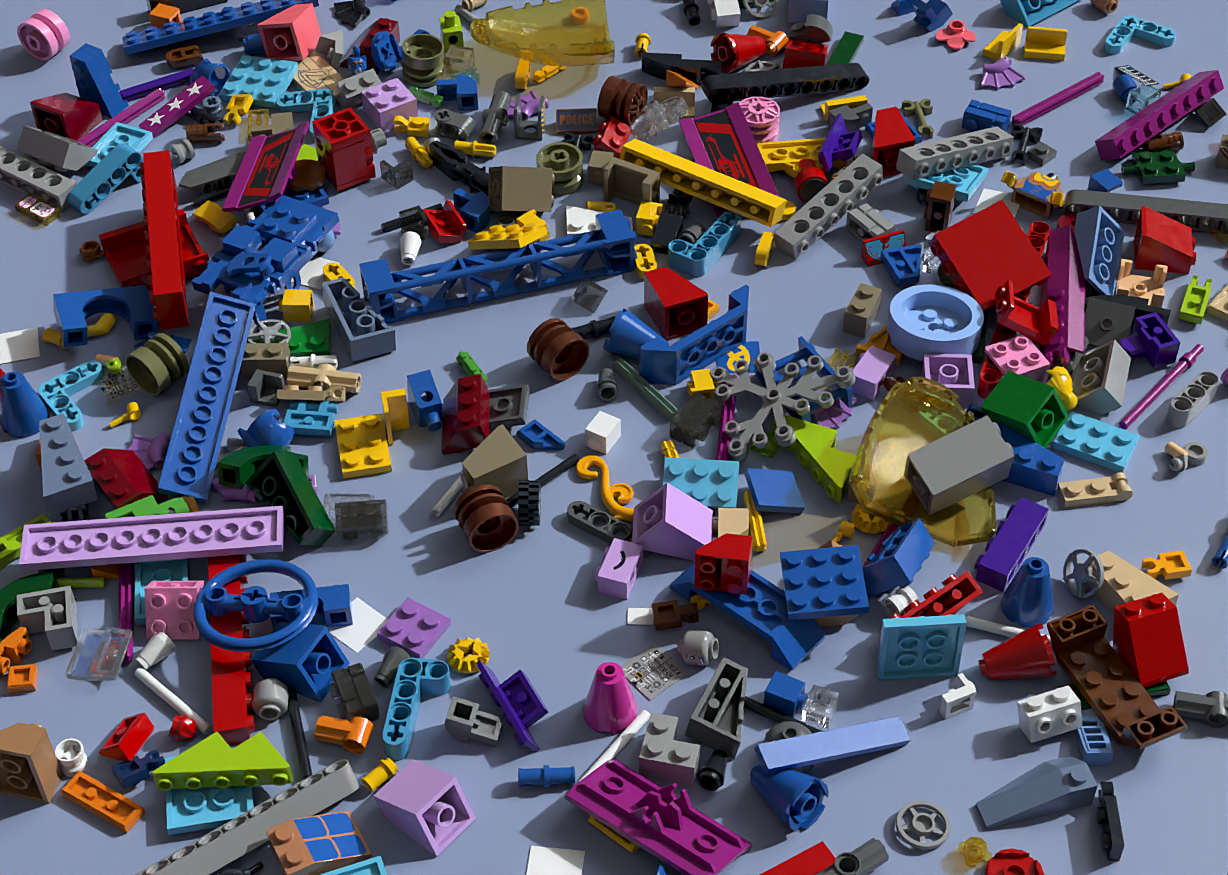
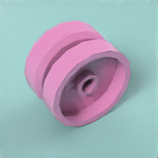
M39 9L30 18L22 22L17 29L18 38L29 54L41 61H48L70 42L69 30L58 15L47 9Z

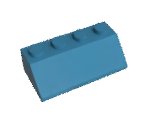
M1000 0L1006 15L1023 24L1026 28L1079 1Z

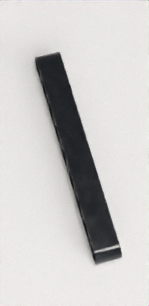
M845 63L710 75L701 81L700 87L709 102L722 103L742 101L750 97L776 98L860 90L868 85L870 79L859 63Z

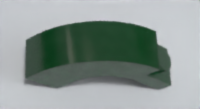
M281 445L253 446L235 451L217 462L219 485L242 489L246 485L245 482L273 451L296 454L309 478L308 455L291 452V447Z
M53 572L36 573L22 577L0 590V642L10 635L13 625L18 620L17 595L60 588Z

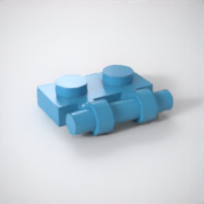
M308 400L291 401L290 409H287L283 423L291 426L295 434L331 437L335 423L334 420H336L335 414H338L339 405L330 404L329 401H321V403H311Z

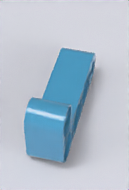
M118 144L68 193V203L83 214H88L128 175L141 182L140 162H143V157L127 144Z
M732 211L724 212L694 245L680 239L669 242L668 265L692 277L705 275L739 238L741 234V215Z
M407 658L400 662L382 733L385 754L391 760L400 761L406 758L410 752L422 695L441 696L450 690L449 666L444 661Z

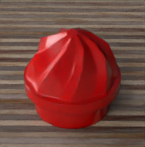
M185 714L183 717L176 715L169 736L174 737L177 742L189 741L197 732L195 721Z

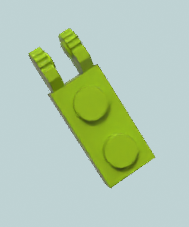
M1193 275L1191 284H1188L1178 319L1201 325L1211 293L1212 279H1207L1204 287L1197 285L1198 276Z

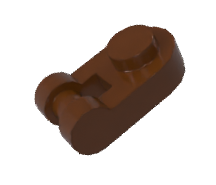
M196 45L174 49L165 55L167 65L175 69L191 64L196 66L204 60L199 47Z

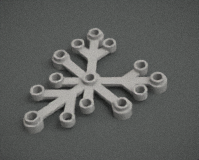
M763 352L757 356L755 364L758 371L764 375L767 389L751 383L748 373L750 368L746 360L741 359L734 364V369L739 378L729 375L727 369L723 367L714 368L711 376L719 400L725 401L732 396L748 392L763 398L764 402L753 419L741 423L731 420L725 424L724 429L729 437H736L739 433H742L739 439H734L729 443L728 453L731 459L742 461L749 455L747 444L751 438L756 448L761 449L768 445L769 441L763 431L762 423L771 410H773L777 424L774 435L778 445L782 447L792 445L796 440L793 428L786 423L782 407L794 410L798 415H806L810 412V405L806 399L820 404L823 408L831 407L834 399L830 392L818 393L813 390L836 383L841 388L851 387L855 383L853 370L847 366H841L836 370L835 374L812 380L815 374L823 368L821 357L814 355L808 359L809 367L795 386L788 388L792 381L800 375V370L796 363H789L785 366L784 371L786 374L776 386L773 374L776 368L774 357L767 352ZM800 396L805 399L794 400L791 397Z

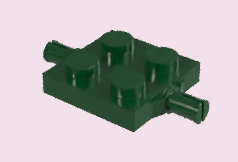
M1168 150L1132 153L1131 161L1133 165H1123L1121 167L1122 175L1135 174L1140 178L1142 184L1185 182L1186 174L1184 171H1195L1194 162L1182 163L1178 160L1174 151Z

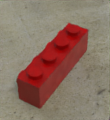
M968 571L958 578L953 574L941 582L944 586L938 591L936 587L932 588L923 595L925 599L919 604L915 600L904 608L906 613L900 617L896 613L889 619L951 615L979 596L983 591Z

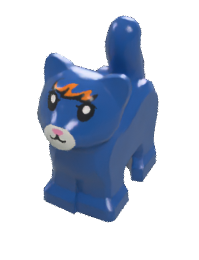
M357 45L352 47L353 58H347L351 77L365 72L367 66V58L360 55V49Z

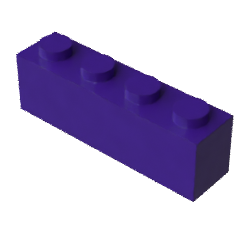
M1023 497L1019 499L1016 505L1012 504L1006 515L1007 520L1005 522L1001 521L998 525L995 539L992 537L989 539L985 548L986 553L984 555L980 554L974 566L977 569L976 580L1005 592L1045 527L1049 508Z

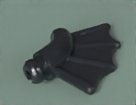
M365 0L334 3V7H336L334 15L341 18L342 24H350L353 28L357 27L363 17H368L371 11L365 6Z

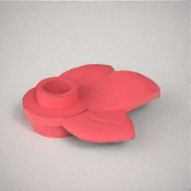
M960 20L951 21L947 28L940 29L936 34L937 41H946L947 46L953 50L963 48L965 42H975L976 38L972 31L966 30L964 22Z

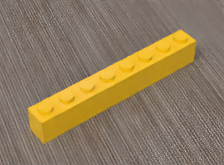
M635 138L622 146L621 160L660 172V182L770 228L782 219L786 199Z

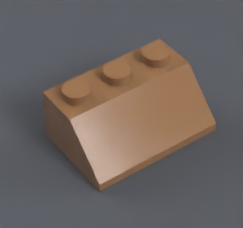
M18 722L1 730L0 794L49 804L63 778V774L46 729L38 724L29 725Z

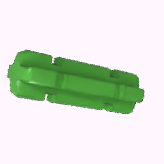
M409 86L408 88L417 101L428 105L432 103V106L440 108L444 103L443 97L435 94L434 96V93L422 89L418 90L414 86Z
M460 351L456 360L467 375L481 374L484 381L487 382L486 375L469 353Z

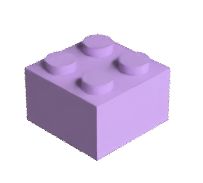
M398 78L361 91L363 111L383 132L393 129L394 125H400L393 123L394 116H402L408 121L409 117H418L417 99Z
M924 353L921 368L924 402H931L939 408H968L973 402L975 390L972 355Z

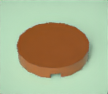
M312 159L295 161L297 176H294L295 181L290 182L288 180L286 186L296 192H303L302 189H308V191L318 189L326 181L324 165Z

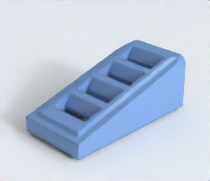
M1082 716V727L1075 729L1081 760L1086 762L1087 765H1110L1113 751L1104 723L1098 716ZM1083 724H1095L1096 726H1083ZM1097 731L1094 734H1085V732ZM1087 739H1099V741H1088ZM1090 747H1100L1099 749H1090Z

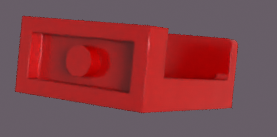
M1007 280L1003 286L997 289L995 293L997 322L1046 346L1059 330L1056 302L1047 299L1041 308H1038L1014 296L1013 282Z

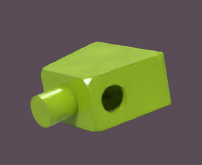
M448 10L444 12L443 17L439 18L440 37L444 43L445 62L465 60L460 18L456 15L455 11ZM455 40V44L449 43V41Z

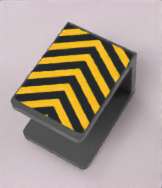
M517 94L514 106L515 139L542 141L546 125L544 96L540 98L538 121L522 120L521 94ZM535 128L536 131L533 133H528L525 131V129Z

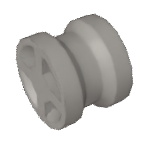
M186 138L182 139L179 144L169 146L171 156L177 164L183 163L187 158L192 159L195 157L194 149Z

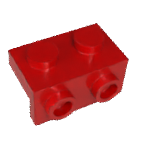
M612 116L608 122L603 121L600 125L599 133L592 142L594 145L593 150L599 151L601 148L605 152H613L614 157L619 159L622 146L628 142L633 129Z
M446 200L442 210H422L420 217L437 242H461L463 234L466 232V223L451 201Z

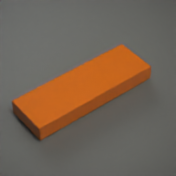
M78 771L61 790L63 797L125 833H128L145 814L144 807L81 771Z

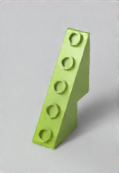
M785 415L787 425L793 428L796 436L795 442L787 446V449L798 457L800 464L810 471L813 479L823 486L827 495L831 499L833 498L837 504H841L848 489L852 466L857 464V455L835 449L837 430ZM776 420L771 423L774 434L777 428Z
M261 731L233 749L230 748L218 732H215L152 771L156 787L163 791L180 788L199 789L203 787L282 786L294 782L290 765Z

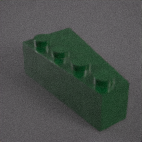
M273 451L245 482L249 489H253L257 493L256 497L261 502H265L269 507L283 506V527L299 545L321 547L336 532L296 454Z

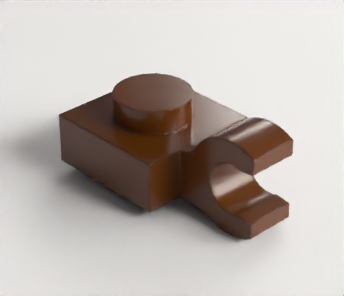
M678 600L652 603L656 631L682 627L681 620L687 623L699 622L697 603H688L681 606L678 605Z

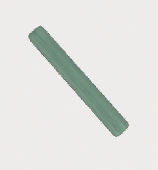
M619 358L613 363L614 370L668 420H673L678 416V409L624 359Z

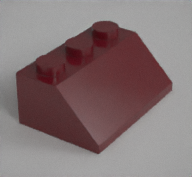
M379 18L365 29L353 46L357 45L359 47L360 55L367 58L366 71L373 68L376 74L379 72L371 54V42L376 33L388 31L389 34L394 35L399 44L400 32L398 21ZM352 48L340 62V67L349 69L347 58H353Z
M481 374L459 378L443 399V455L477 448L490 435V392Z
M103 448L84 460L92 480L115 510L153 495L157 504L168 497V495L157 492L159 483L133 450Z

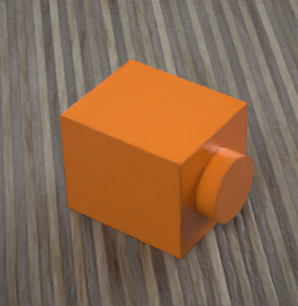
M159 3L149 13L151 26H156V28L162 27L165 23L171 21L176 23L182 22L180 9Z

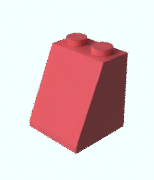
M313 3L293 5L257 25L266 56L270 59L286 61L304 60L316 48L319 37L322 36Z

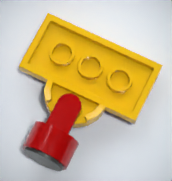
M826 138L757 143L769 172L784 170L788 175L795 178V189L803 203H808L828 185L824 174L826 172L825 168L818 159V152ZM835 160L832 167L844 166L847 160Z

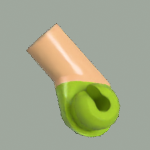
M104 354L96 355L95 361L105 366L110 374L116 375L122 370V364L118 357Z

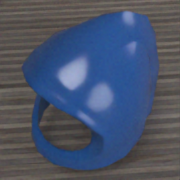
M204 59L196 65L191 73L188 86L201 76H204L216 88L209 96H215L214 93H220L230 76L229 68L224 64L212 63L209 59ZM218 66H222L225 69V77L223 79H219L216 75L215 68Z
M270 409L259 415L251 423L248 430L239 428L238 434L248 447L261 445L289 446L295 431L291 426L279 421L280 413L278 410Z

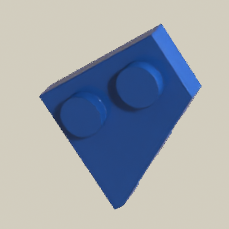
M921 244L881 251L880 258L898 286L919 282Z

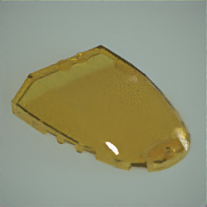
M543 0L542 4L531 6L530 2H526L524 8L514 10L512 6L486 12L485 18H475L470 24L471 37L478 43L529 62L550 66H584L614 63V41L610 39L605 0H561L551 3L549 0Z
M910 377L905 382L900 383L898 381L890 389L872 416L863 435L851 482V487L860 507L865 512L900 526L920 518L932 539L952 547L988 542L996 533V509L993 490L987 487L929 516L904 476L907 454L975 422L971 411L966 413L958 403L959 396L952 390L928 378Z

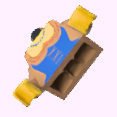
M1004 172L1001 182L1006 183L1008 187L1013 189L1011 202L1019 204V208L1048 219L1054 207L1062 209L1065 206V194L1061 191L1062 184L1056 174L1049 173L1043 175L1033 172L1027 177L1016 179L1017 175L1014 173Z

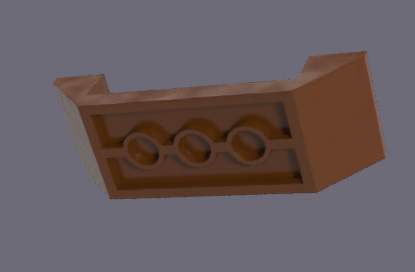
M1094 605L1047 622V629L1057 662L1118 744L1141 750L1187 730L1188 726L1172 706L1160 710L1104 637L1108 623Z

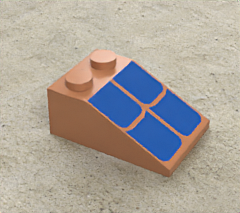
M350 811L294 818L266 830L270 849L283 875H320L372 857V853Z

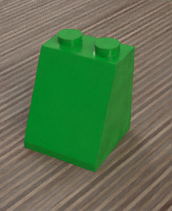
M1009 370L999 380L996 387L980 406L985 416L988 415L992 423L995 422L998 425L1000 422L1044 448L1048 446L1069 418L1054 387Z

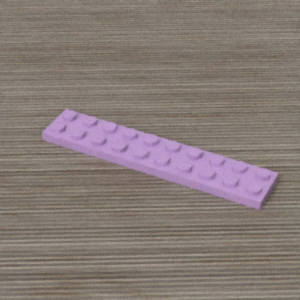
M283 506L24 525L19 567L21 571L280 552L283 551Z

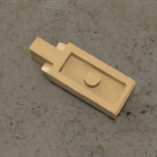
M284 385V390L277 389V398L282 400L345 401L346 388L332 385L328 390L322 391V386H308V390H299L297 385Z

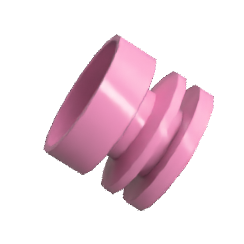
M750 97L742 100L739 104L756 143L777 142L779 140L780 107L778 104L765 97Z

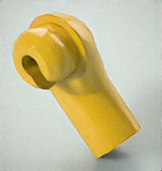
M586 201L585 208L600 212L617 210L616 205L612 202Z
M105 313L95 325L87 326V337L108 334L116 321L114 315Z

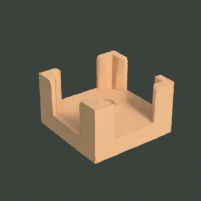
M1121 259L1115 295L1149 299L1148 305L1162 308L1165 297V289L1163 287L1168 266L1156 265L1153 278L1130 274L1133 261Z

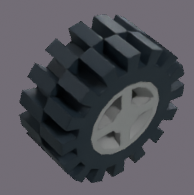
M519 480V526H540V480Z

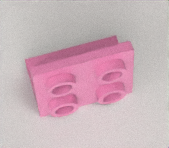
M1020 335L985 347V353L1003 373V376L1009 370L1046 384L1048 377L1046 370H1049L1050 363L1028 337Z
M152 581L144 588L146 634L148 640L154 634L157 635L161 631L171 640L199 639L200 633L194 621L193 607L197 595L204 586V581Z

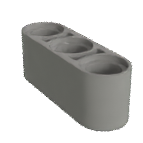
M1210 371L1199 373L1171 400L1166 417L1167 423L1175 428L1187 426L1213 401L1219 384V377Z

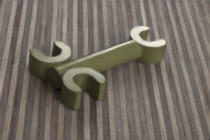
M923 99L920 102L902 101L901 109H904V116H911L915 113L919 125L918 133L921 136L922 134H928L930 139L933 138L934 129L927 125L924 115L932 114L933 106H930L931 100Z

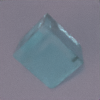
M1142 84L1129 92L1125 109L1136 114L1159 99L1161 91L1152 86Z

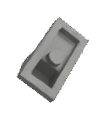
M342 30L320 36L315 52L327 55V59L330 60V66L336 70L343 56Z

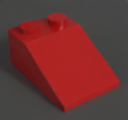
M789 39L785 48L782 69L825 65L829 45Z

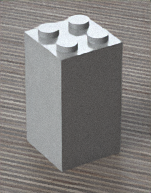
M987 415L907 454L904 476L930 516L1008 478L1014 458V450L1008 442L1005 443L1001 437L999 426L995 422L992 423Z

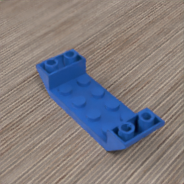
M744 285L729 294L728 312L716 320H712L706 326L692 332L689 336L675 342L672 346H669L660 337L644 343L640 347V375L650 384L677 385L689 378L691 371L702 370L746 343L749 286Z
M695 562L670 584L671 590L689 602L692 596L699 594L772 643L771 657L790 670H794L825 639V634L814 618L789 621L785 592L753 570L750 572L747 595L694 588Z

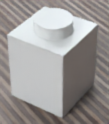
M599 411L585 428V445L604 454H607L621 437V419Z

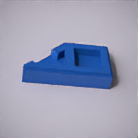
M535 419L517 431V437L533 450L565 449V442Z

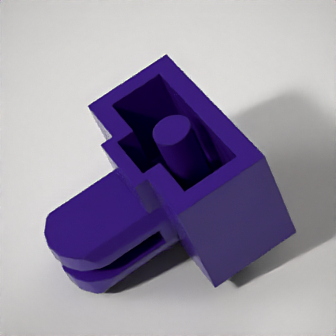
M1155 312L1135 318L1131 337L1122 339L1120 346L1131 357V361L1146 357L1154 368L1176 362L1181 342Z

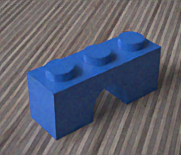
M349 584L317 587L318 607L316 613L325 617L326 626L353 625ZM304 589L270 593V598L283 599L291 593L300 594L302 598H305L306 593ZM270 614L273 629L279 622H287L285 616Z

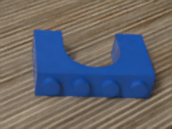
M146 285L53 294V312L63 347L87 345V324L85 320L97 313H114L125 318L129 323L134 340L148 338V333L152 331L157 333L158 321H154L153 305L150 303Z

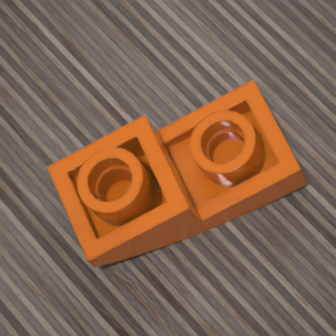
M25 627L18 628L0 642V679L9 670L10 662L21 664L25 655H28L31 650L32 641Z

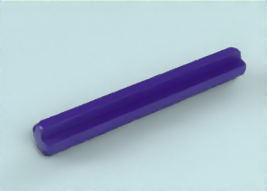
M194 68L120 90L119 94L122 100L129 101L148 95L157 88L164 90L189 82V77Z

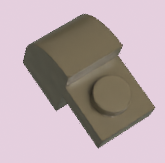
M292 112L271 114L272 124L251 126L252 137L270 136L294 129Z

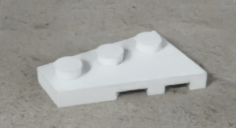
M566 205L567 236L596 230L595 215L605 212ZM628 217L631 231L633 232L632 217Z

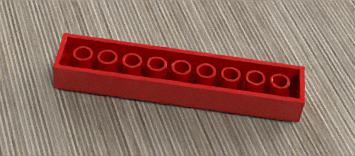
M170 150L143 153V162H140L142 198L144 202L143 212L144 216H146L143 218L145 230H148L145 231V240L147 244V259H150L147 260L148 273L151 274L148 275L149 288L152 289L149 290L150 303L156 306L153 308L154 321H159L161 330L188 327L177 188Z

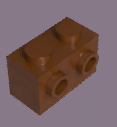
M935 181L933 188L928 189L926 202L929 203L925 207L923 217L926 219L925 231L938 233L950 226L957 185Z

